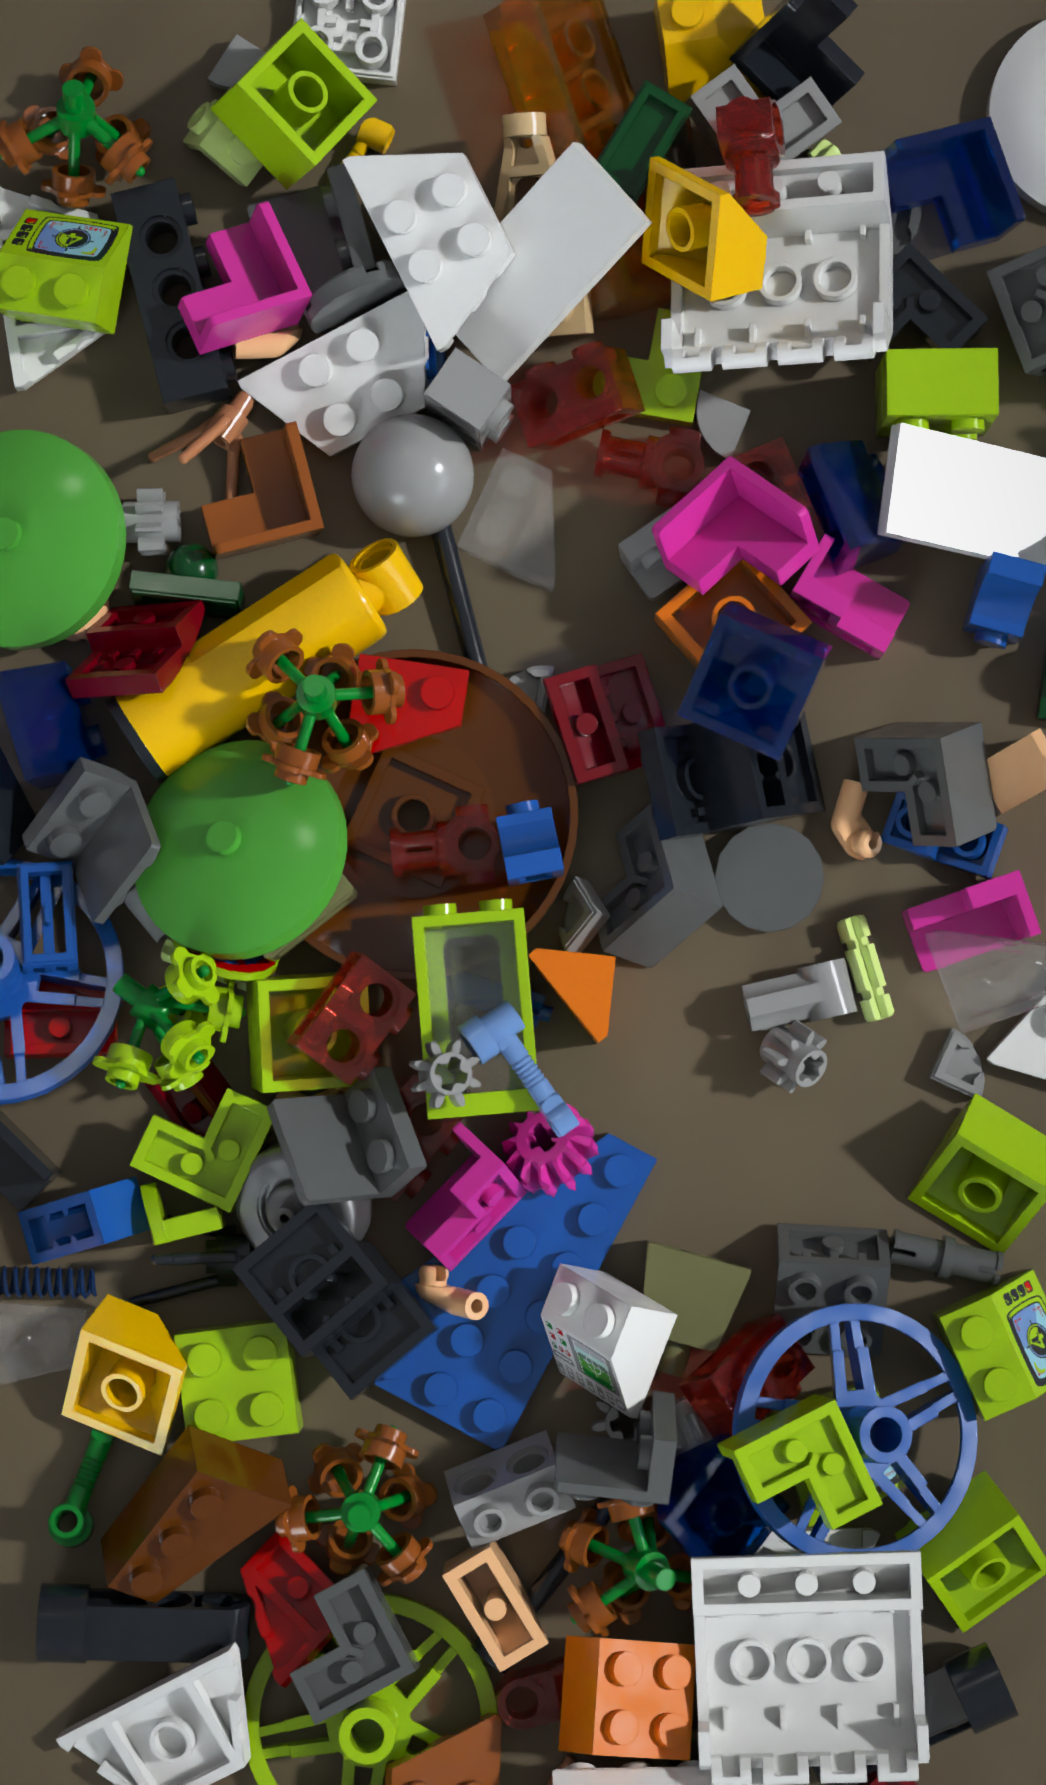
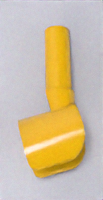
M375 117L364 120L358 131L356 143L346 158L349 156H365L368 148L385 154L393 140L395 129L391 124Z

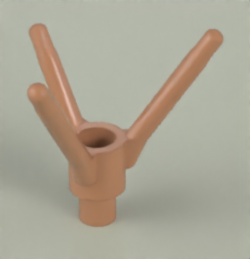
M241 390L238 391L229 404H221L216 413L206 421L150 452L148 460L155 463L188 446L178 456L179 462L186 464L213 442L218 447L227 451L225 500L237 497L239 456L241 451L239 441L243 439L241 433L248 425L246 417L256 405L255 400L248 393Z

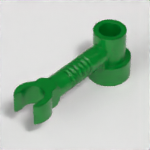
M94 1428L84 1453L85 1457L82 1458L83 1462L80 1463L81 1467L78 1468L79 1472L76 1473V1478H74V1483H72L66 1501L56 1506L48 1518L50 1536L55 1542L66 1548H77L84 1545L93 1534L94 1519L88 1510V1503L93 1493L92 1489L95 1488L94 1484L97 1483V1478H99V1473H101V1468H103V1463L116 1437ZM67 1514H75L77 1516L76 1527L70 1532H62L60 1529L62 1518Z

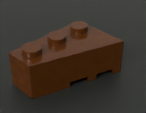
M188 1425L101 1538L107 1587L157 1603L274 1520L278 1515L291 1508L292 1501L283 1460Z

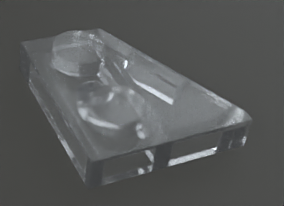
M502 448L460 537L457 549L552 592L555 587L552 470Z
M937 929L926 932L925 938L961 1034L1046 1005V943Z

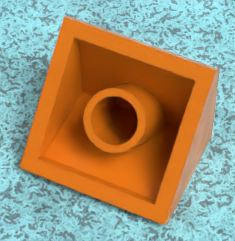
M536 948L528 954V960L595 1043L598 1044L607 1037L616 956Z

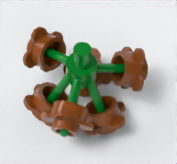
M93 46L84 47L78 59L73 63H64L60 67L59 79L63 83V96L58 100L56 106H47L41 109L38 105H31L23 112L22 119L19 118L10 124L5 120L0 121V159L4 160L10 169L18 165L21 172L26 175L30 173L31 164L41 159L43 155L56 156L60 161H68L67 163H60L52 167V179L43 180L41 182V190L56 195L58 204L70 208L85 207L89 205L90 198H103L106 196V187L96 185V170L92 166L80 163V139H84L91 134L95 137L94 141L97 148L95 157L97 162L110 173L105 180L109 186L117 180L119 182L125 180L129 184L132 183L137 177L145 174V169L151 161L145 154L153 144V141L147 138L151 133V126L145 119L139 118L132 122L121 114H114L106 119H102L96 114L95 107L101 105L107 98L110 91H119L122 88L124 76L120 70L112 69L102 59V52Z
M292 628L286 633H276L273 630H268L257 639L252 650L254 658L247 664L246 673L252 679H257L264 675L270 682L275 684L291 679L298 686L296 689V701L290 697L282 696V694L276 691L267 692L262 697L260 709L249 714L246 718L248 732L252 735H259L262 740L270 745V750L274 755L263 753L261 759L276 765L274 776L284 780L285 784L289 786L294 783L305 786L309 776L326 780L327 774L317 770L322 754L307 748L315 720L323 719L329 725L322 737V747L327 754L321 759V766L327 773H335L343 768L360 771L372 764L374 756L371 753L372 744L379 736L375 725L371 723L362 725L359 721L350 718L339 720L334 711L343 700L361 699L363 709L367 715L383 714L386 724H394L396 722V708L402 707L405 702V684L401 674H397L396 671L392 672L389 669L385 658L377 660L376 669L362 672L353 659L354 649L349 644L338 643L333 646L331 653L321 658L312 656L306 661L304 672L307 677H305L299 671L304 660V652L299 647L303 636L296 628Z
M376 1424L374 1432L361 1428L356 1429L354 1435L364 1441L362 1446L358 1443H350L346 1447H332L329 1443L319 1444L312 1451L315 1465L313 1474L307 1480L308 1486L315 1494L325 1492L331 1497H345L342 1507L321 1510L314 1495L298 1496L296 1486L289 1485L292 1507L275 1518L278 1534L289 1539L294 1553H301L305 1550V1541L316 1539L317 1544L325 1548L330 1558V1571L337 1576L348 1575L351 1568L360 1564L373 1565L376 1563L382 1569V1572L377 1577V1582L382 1587H386L398 1580L402 1584H408L417 1579L427 1566L424 1556L433 1547L431 1539L424 1537L417 1542L409 1532H401L391 1537L378 1522L381 1512H384L391 1520L401 1522L404 1528L409 1530L416 1529L422 1525V1515L426 1508L437 1501L436 1487L432 1483H425L415 1474L414 1466L404 1462L406 1457L417 1459L419 1455L416 1449L405 1444L407 1435L393 1425ZM365 1460L371 1463L372 1467L364 1488L357 1490L363 1479V1470L360 1463ZM383 1469L391 1470L394 1473V1477L383 1483L378 1499L374 1493ZM338 1520L332 1526H322V1522ZM373 1535L383 1545L381 1549L377 1543L373 1542Z
M613 1498L597 1503L598 1509L608 1507L612 1523L622 1521L617 1527L619 1536L636 1546L630 1549L627 1554L608 1546L609 1531L607 1527L595 1522L597 1518V1511L595 1509L585 1508L579 1520L572 1519L563 1528L559 1547L565 1552V1571L574 1573L580 1565L589 1569L593 1568L603 1557L611 1560L603 1567L604 1578L600 1588L594 1581H590L578 1589L573 1584L567 1587L573 1599L572 1602L567 1604V1608L572 1616L571 1621L573 1624L578 1625L584 1633L593 1630L595 1634L600 1633L605 1638L609 1635L606 1626L615 1621L617 1616H619L621 1623L631 1626L636 1624L642 1617L640 1608L647 1602L652 1591L657 1589L666 1591L672 1596L673 1604L677 1609L682 1611L692 1609L691 1557H710V1552L704 1546L695 1545L690 1549L689 1554L678 1553L667 1560L663 1554L657 1551L658 1547L668 1543L672 1537L670 1522L678 1514V1506L673 1499L669 1498V1505L654 1503L648 1507L632 1506L625 1503L622 1499Z

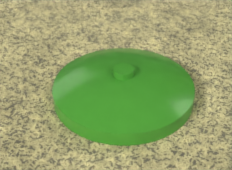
M41 431L0 432V648L9 650L37 649L57 643L76 633L100 611L108 600L117 583L126 550L125 516L119 495L111 479L97 461L84 450L62 438Z
M234 741L217 745L201 752L170 774L147 805V810L161 847L153 864L146 868L135 882L141 903L149 917L163 933L183 947L197 954L206 953L215 959L240 960L253 958L272 952L294 940L311 926L328 905L336 891L345 865L347 853L346 819L338 795L327 779L320 780L310 776L305 786L295 783L291 786L286 785L284 780L274 776L276 765L261 759L263 753L274 755L270 750V745L265 741Z

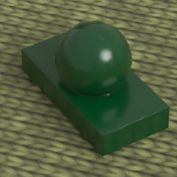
M647 80L642 84L597 159V162L635 204L638 203L648 185L650 158L656 156L665 158L693 110L689 105Z
M196 543L182 544L173 550L165 563V574L135 570L131 572L129 590L135 605L202 600L205 608L204 616L231 619L245 608L246 600L241 582L216 580L218 576L217 560L207 548Z

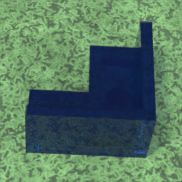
M991 116L900 138L884 150L891 213L935 203L952 253L999 241L1025 220V213Z

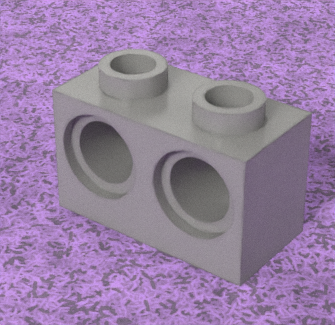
M456 347L424 393L428 416L439 419L449 425L461 438L480 451L483 450L489 439L497 444L514 419V415L511 414L514 408L511 400V384Z
M547 1430L444 1471L453 1507L472 1550L576 1508L573 1498L566 1495V1493L554 1490L555 1449Z

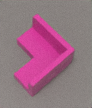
M269 201L258 203L248 223L211 233L207 238L205 245L223 285L183 296L179 302L178 309L200 355L297 325L312 297L308 284Z
M731 456L727 457L652 527V533L665 568L702 595L742 559L779 585H782L820 550L807 508Z
M825 534L819 543L820 550L811 557L791 592L790 598L808 616L812 623L879 660L892 641L896 629L910 606V602L829 556L827 552L835 539Z
M1019 870L901 912L917 960L923 972H930L1001 946L1041 934Z
M460 1121L451 1130L472 1155L405 1224L406 1229L450 1272L527 1193L509 1168Z

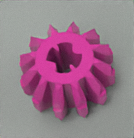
M568 1103V1107L580 1124L559 1138L541 1112L526 1111L525 1117L527 1119L523 1123L509 1122V1130L514 1137L502 1142L503 1152L509 1158L506 1164L513 1175L520 1180L523 1187L533 1194L542 1188L546 1195L554 1198L560 1184H565L568 1189L576 1191L574 1177L577 1174L592 1175V1166L587 1160L599 1155L598 1146L592 1138L594 1136V1128L588 1119L580 1117L576 1108Z

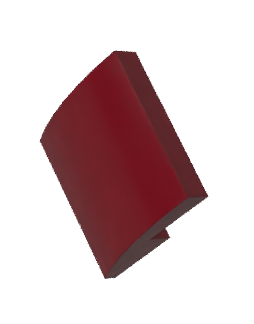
M202 600L112 607L85 633L93 653L65 679L72 699L163 693L180 672L194 646L205 612Z
M642 653L598 666L596 664L542 680L575 785L643 768L637 732L666 725Z

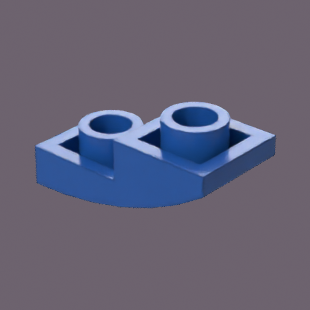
M897 792L881 837L883 843L990 880L1008 828L1003 824L997 823L995 831L958 847L913 846L905 792Z

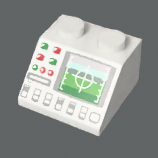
M560 1263L541 1312V1318L559 1372L628 1417L638 1419L677 1314L607 1272Z

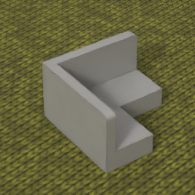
M735 64L691 95L685 102V104L693 108L690 115L691 119L724 165L795 159L842 123L811 77L766 109Z

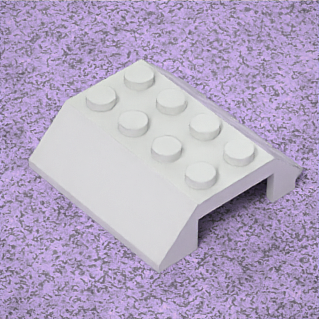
M884 151L684 169L728 192L767 235L766 260L762 289L712 302L671 280V318L661 319V351L664 356L665 368H672L673 374L712 371L716 364H722L723 370L767 367L770 360H778L779 366L824 362L825 356L833 355L834 361L872 359L875 357L876 352L888 351L893 334V228Z
M920 1550L691 1557L700 1770L711 1769L712 1785H752L751 1768H763V1785L809 1784L810 1766H820L821 1784L867 1782L866 1765H877L878 1782L919 1781L918 1763H929L930 1760L929 1730L925 1716L921 1629L923 1594Z

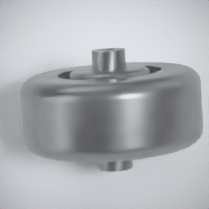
M279 1141L270 1145L253 1160L250 1172L236 1202V1212L240 1226L254 1249L305 1207L299 1201ZM372 1199L328 1203L355 1238L361 1241L371 1222Z

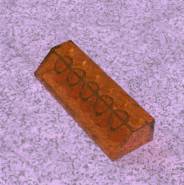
M505 0L484 14L483 18L490 36L491 46L496 54L507 87L508 97L515 113H546L547 136L550 137L556 160L572 142L581 143L597 161L635 97L604 1ZM532 139L524 140L526 149L533 146ZM647 188L636 204L644 214ZM643 234L591 289L593 321L621 319L671 302V279L641 263Z

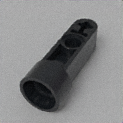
M42 1583L37 1614V1662L86 1664L87 1660L195 1663L236 1642L240 1649V1658L243 1661L249 1656L251 1600L245 1595L233 1592L172 1591L157 1603H153L115 1589L91 1588L90 1584Z
M986 1642L943 1660V1668L924 1676L925 1716L929 1730V1747L969 1729H972L974 1734H978L1019 1716L1006 1683ZM866 1765L867 1774L876 1771L877 1765ZM812 1766V1768H813V1770H814V1773H815V1775H816V1778H817V1780H818V1782H819V1785H844V1784H846V1783L821 1784V1779H820V1766Z

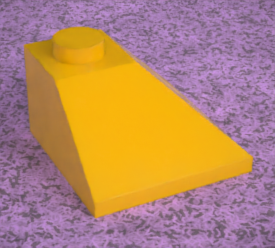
M655 0L653 13L666 92L685 103L691 95L732 66L733 63L729 60L730 56L764 18L762 0ZM741 72V74H742L743 77L746 79V81L748 82V84L750 85V87L753 89V91L755 92V94L757 95V97L760 99V101H761V102H768V101H770V100Z
M659 156L651 157L649 160L645 215L652 221V224L643 234L641 263L710 302L762 289L767 235L728 192Z
M106 1295L80 1330L61 1415L162 1456L167 1449L187 1363L158 1314L112 1295Z

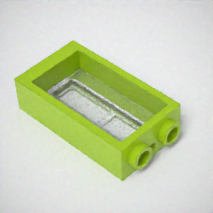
M512 899L479 901L478 912L457 913L456 903L423 906V916L411 917L423 1061L429 1057L425 1044L435 1041L439 1045L441 1052L445 1053L447 1045L452 1040L461 1041L459 1054L465 1058L474 1057L461 1039L456 1028L474 1015L481 1018L507 1000L525 1025V1029L516 1035L527 1049L528 1055H531V1059L537 1064L524 908L513 909ZM501 1052L483 1065L478 1062L471 1067L472 1078L477 1079L481 1083V1087L466 1088V1090L461 1092L465 1098L464 1106L455 1107L451 1103L449 1096H445L440 1108H430L429 1100L431 1094L426 1092L428 1120L539 1110L536 1102L527 1091L528 1088H525V1084L521 1082L518 1074L515 1073L512 1065H509ZM448 1064L436 1066L435 1074L442 1078V1085L454 1083L455 1074L448 1071Z

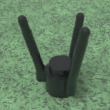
M226 1225L222 1229L201 1234L216 1237V1240H206L205 1252L155 1254L150 1258L151 1264L155 1266L206 1264V1273L217 1274L129 1298L127 1302L136 1306H143L219 1286H237V1278L239 1277L232 1268L251 1253L250 1241H248L244 1234H236V1225Z

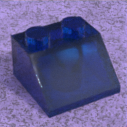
M863 440L820 443L808 447L795 478L821 540L825 534L835 539L827 555L836 576L897 553L903 540L877 535L883 494L881 485L884 484L885 473L878 456L875 453L868 454Z
M730 601L719 614L677 715L780 761L813 693L833 646Z
M65 661L0 672V702L24 779L40 790L59 785L79 757L102 764L100 757L108 755L105 739L99 724L90 726L84 705L92 703L91 697L72 699L65 679L73 670Z

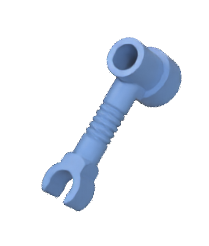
M507 1000L481 1018L474 1015L456 1028L472 1055L479 1057L481 1065L500 1052L502 1053L509 1065H512L515 1073L518 1074V1078L525 1084V1088H528L527 1091L558 1138L564 1136L580 1124L568 1105L554 1090L547 1078L544 1077V1074L541 1073L540 1068H537L538 1065L534 1063L531 1055H528L527 1049L516 1034L525 1029V1025Z

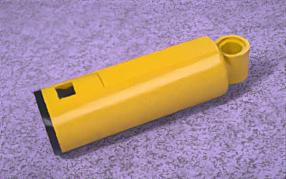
M384 538L364 547L353 557L349 567L338 554H329L197 640L180 672L163 693L111 696L105 700V703L142 762L156 781L162 783L170 774L201 752L220 745L246 728L247 716L260 709L262 697L267 692L276 691L282 694V696L290 698L296 695L298 686L291 679L275 684L270 682L264 675L257 679H252L246 673L247 664L254 658L252 654L254 644L264 632L273 630L276 633H286L290 629L296 628L302 634L303 639L299 647L304 652V660L299 671L307 677L304 672V666L306 661L312 656L321 658L331 653L333 646L336 644L346 643L354 649L355 657L384 638L387 629L380 615H391L407 608L421 595L423 584L397 541L392 538Z

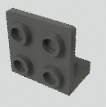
M344 163L326 168L329 183L265 200L269 201L311 293L324 282L347 269L364 266L366 273L377 270L354 184ZM265 201L250 204L247 207L249 219L251 218L256 205L258 203H262Z
M83 757L78 758L22 834L26 850L61 862L72 861V866L91 921L104 924L114 909L124 902L130 888L143 871L153 864L161 847L135 776Z
M390 1066L372 1067L344 1094L274 1099L267 1106L282 1153L302 1205L392 1197L427 1167Z
M777 1223L775 1238L777 1277L770 1338L795 1318L822 1307L853 1303L886 1307L891 1272L887 1229ZM844 1321L839 1322L841 1350H844V1356H849ZM860 1321L864 1347H868L870 1357L876 1358L881 1354L884 1325ZM828 1325L806 1334L785 1352L830 1355Z
M652 1392L650 1411L640 1410L636 1440L565 1432L557 1433L554 1490L566 1493V1495L573 1499L584 1501L604 1497L622 1499L625 1503L637 1507H648L654 1503L669 1505L677 1446L675 1393Z

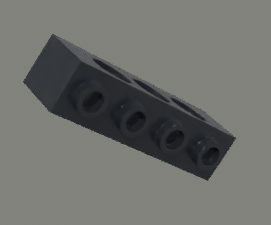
M170 178L111 193L117 222L133 226L127 262L163 403L169 414H174L232 399L229 382L237 381L238 376L230 348L199 354L192 359L179 357L176 354L178 344L184 338L191 335L178 306H169L163 302L164 294L171 286L177 284L188 286L191 289V294L205 290L202 278L212 276L204 245L193 246L189 226L197 225L198 220L190 192L180 194L175 179ZM161 233H171L178 237L174 249L166 254H157L150 250L152 240Z

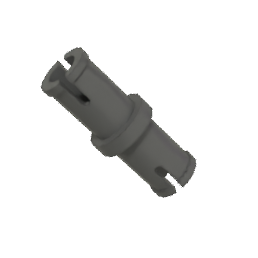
M899 1229L893 1230L891 1241H894V1244H889L891 1264L894 1265L895 1263L932 1271L935 1278L948 1280L949 1276H955L987 1283L994 1287L998 1285L1001 1276L997 1274V1270L1002 1271L1003 1252H994L957 1244L955 1237L943 1235L942 1239L939 1240L902 1232Z

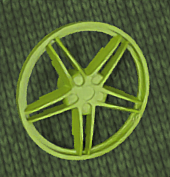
M384 1593L394 1614L411 1618L434 1631L417 1649L413 1650L418 1661L442 1638L450 1646L407 1695L395 1686L398 1682L396 1681L320 1722L319 1724L326 1723L328 1737L262 1746L261 1737L315 1726L310 1714L260 1727L262 1697L269 1676L274 1669L268 1648H266L253 1671L245 1696L251 1758L248 1763L257 1784L278 1785L266 1761L268 1758L284 1756L298 1758L339 1752L344 1757L341 1785H354L356 1766L373 1768L370 1785H383L386 1764L389 1760L396 1761L409 1753H419L407 1748L412 1735L427 1743L442 1737L414 1722L410 1717V1713L440 1679V1674L457 1654L464 1662L474 1682L480 1703L481 1716L486 1713L498 1714L493 1683L482 1657L472 1649L471 1645L473 1643L463 1631L434 1608L405 1596ZM333 1636V1639H334L335 1643L337 1644V1647H339V1645H338L336 1639H335L334 1636ZM325 1647L320 1650L314 1660L327 1653Z

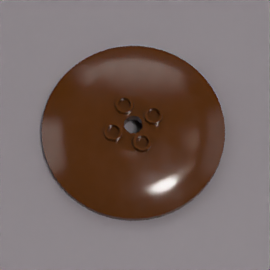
M400 649L371 655L470 671L462 726L439 735L418 739L414 743L395 749L393 747L372 754L374 756L372 764L364 770H346L343 768L335 773H327L321 766V759L327 754L322 747V737L329 725L325 719L315 720L307 748L322 754L317 769L327 774L326 779L332 785L342 805L347 826V853L342 873L358 894L356 899L304 940L329 958L360 972L390 979L417 980L411 917L423 916V906L456 903L457 913L478 912L479 901L512 899L513 909L524 908L526 935L542 919L559 893L571 865L577 838L578 797L575 781L560 737L537 704L517 685L489 667L459 655L434 650ZM359 658L354 659L357 666ZM343 700L336 707L334 712L339 720L350 717L352 700ZM538 800L539 809L547 807L552 809L564 874L562 877L509 886L496 817L507 815L506 805ZM410 801L423 803L430 813L429 822L426 827L417 832L404 830L398 822L400 808ZM492 936L455 938L447 941L444 946L446 977L471 970L500 955L498 941Z

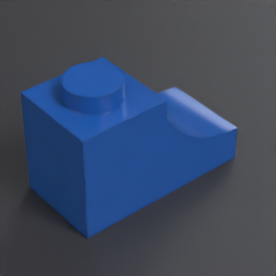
M993 551L978 569L962 631L974 633V642L991 648L1005 649L1007 643L1016 644L1023 637L1032 606L1038 592L1042 588L1046 574V565Z
M538 800L506 805L507 815L496 817L508 885L514 886L562 877L564 866L551 807L539 809Z
M136 1176L17 1212L32 1265L150 1230Z

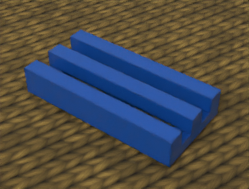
M72 861L16 864L22 973H34L36 968H45V972H55L56 967H67V971L78 970ZM52 875H62L66 952L55 953L51 892ZM33 876L40 877L44 954H33L28 877Z

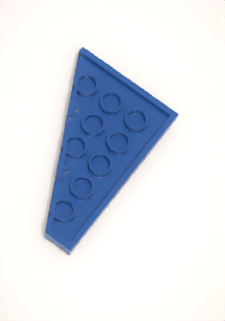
M607 1133L595 1142L598 1146L599 1155L587 1160L592 1166V1175L577 1174L574 1177L576 1191L568 1189L565 1184H560L554 1198L546 1195L542 1188L534 1194L527 1191L519 1202L451 1272L449 1271L447 1285L483 1293L487 1297L488 1311L479 1320L454 1316L420 1298L416 1291L415 1283H419L418 1274L421 1266L401 1279L439 1326V1329L374 1384L495 1450L504 1447L553 1356V1351L541 1318V1312L560 1263L599 1270L657 1159ZM435 1256L424 1263L443 1265Z

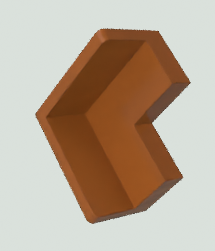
M296 421L285 423L283 429L240 439L239 444L252 493L201 506L203 520L215 559L220 560L319 535L324 529V524Z

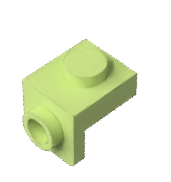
M216 99L211 103L206 102L202 104L188 121L187 127L190 131L183 139V143L190 149L201 151L237 184L247 187L263 164L212 112L210 108L216 103Z

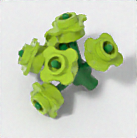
M181 946L175 948L170 954L172 964L165 971L166 985L160 988L152 983L146 989L127 973L123 974L112 991L133 1006L129 1015L135 1018L136 1021L128 1044L112 1043L106 1058L94 1056L92 1064L107 1071L105 1076L107 1082L117 1086L119 1089L136 1090L139 1082L151 1085L160 1084L163 1091L174 1089V1091L178 1092L192 1087L203 1077L202 1070L208 1067L210 1064L209 1060L215 1053V1048L211 1045V1037L214 1032L219 1031V1042L226 1043L228 1027L239 1029L241 1018L246 1015V1009L243 1007L244 996L235 995L234 993L235 980L228 979L226 987L215 986L217 980L216 963L210 955L206 953L200 955L191 954ZM146 1028L152 1030L161 1046L162 1055L153 1063L158 1075L149 1072L153 1057L148 1052L139 1048Z

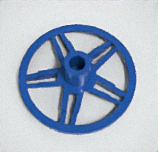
M9 859L5 865H0V876L17 877L16 864L32 862ZM62 875L51 876V887L53 888L52 909H54L61 893L63 894ZM39 876L28 877L29 880H33L29 887L30 913L41 896ZM73 880L74 903L91 921L80 886ZM18 899L0 926V1022L11 1021L17 1080L15 1083L6 1084L0 1053V1105L30 1100L57 1089L85 1069L106 1044L115 1027L123 999L113 992L112 989L123 974H125L123 954L118 937L109 918L104 924L91 921L99 935L105 952L107 978L81 973V969L67 971V967H56L55 972H45V968H36L34 973H22L21 942L14 940L20 931ZM41 910L31 928L32 951H34L43 933ZM42 980L106 992L104 998L83 997L76 994L39 991V986ZM24 1003L101 1007L91 1031L67 1058L44 1073L26 1079L25 1040L22 1006Z
M853 1303L837 1304L807 1312L778 1330L764 1344L751 1362L737 1395L732 1436L762 1421L754 1419L756 1407L782 1411L801 1401L787 1398L780 1400L759 1397L769 1372L783 1353L806 1334L828 1325L833 1399L836 1400L870 1477L919 1527L896 1541L873 1548L852 1549L833 1546L823 1542L830 1529L826 1528L821 1515H819L810 1535L805 1533L816 1507L810 1492L795 1525L782 1513L772 1498L759 1504L752 1502L739 1475L744 1491L755 1511L771 1531L785 1543L803 1554L918 1550L932 1540L953 1517L968 1490L973 1475L978 1444L977 1419L972 1395L963 1373L950 1351L933 1333L916 1320L895 1310L872 1304ZM844 1321L847 1349L855 1390L848 1391L844 1350H841L839 1322ZM860 1321L882 1324L905 1334L931 1356L942 1373L913 1384L887 1397H878L869 1349L864 1347ZM945 1382H948L950 1386V1391L929 1401L907 1415L895 1408V1406L928 1392V1390ZM956 1403L960 1425L959 1456L951 1484L939 1503L927 1488L928 1482L906 1454L912 1443V1431L939 1416L938 1412ZM889 1466L893 1468L912 1494L931 1514L926 1520L910 1504L908 1498L884 1474V1471Z

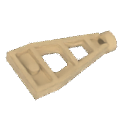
M521 112L502 116L504 151L494 208L499 222L516 206L517 187L520 181L524 178L532 177L540 179L556 161L550 137L547 136L546 113ZM532 139L533 146L527 149L523 148L522 140ZM591 290L548 337L594 333Z

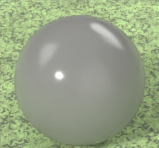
M402 414L382 421L362 439L352 462L351 481L353 492L360 508L375 525L398 536L423 537L443 530L452 524L463 512L473 490L474 467L472 457L465 442L449 425L428 415Z

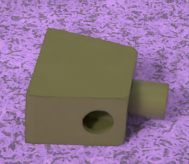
M647 1240L641 1293L677 1314L656 1371L684 1377L692 1347L716 1352L750 1278L751 1269L748 1266Z

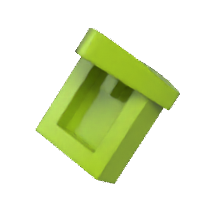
M153 1182L140 1186L154 1246L226 1227L223 1210L217 1206L168 1218L157 1183Z

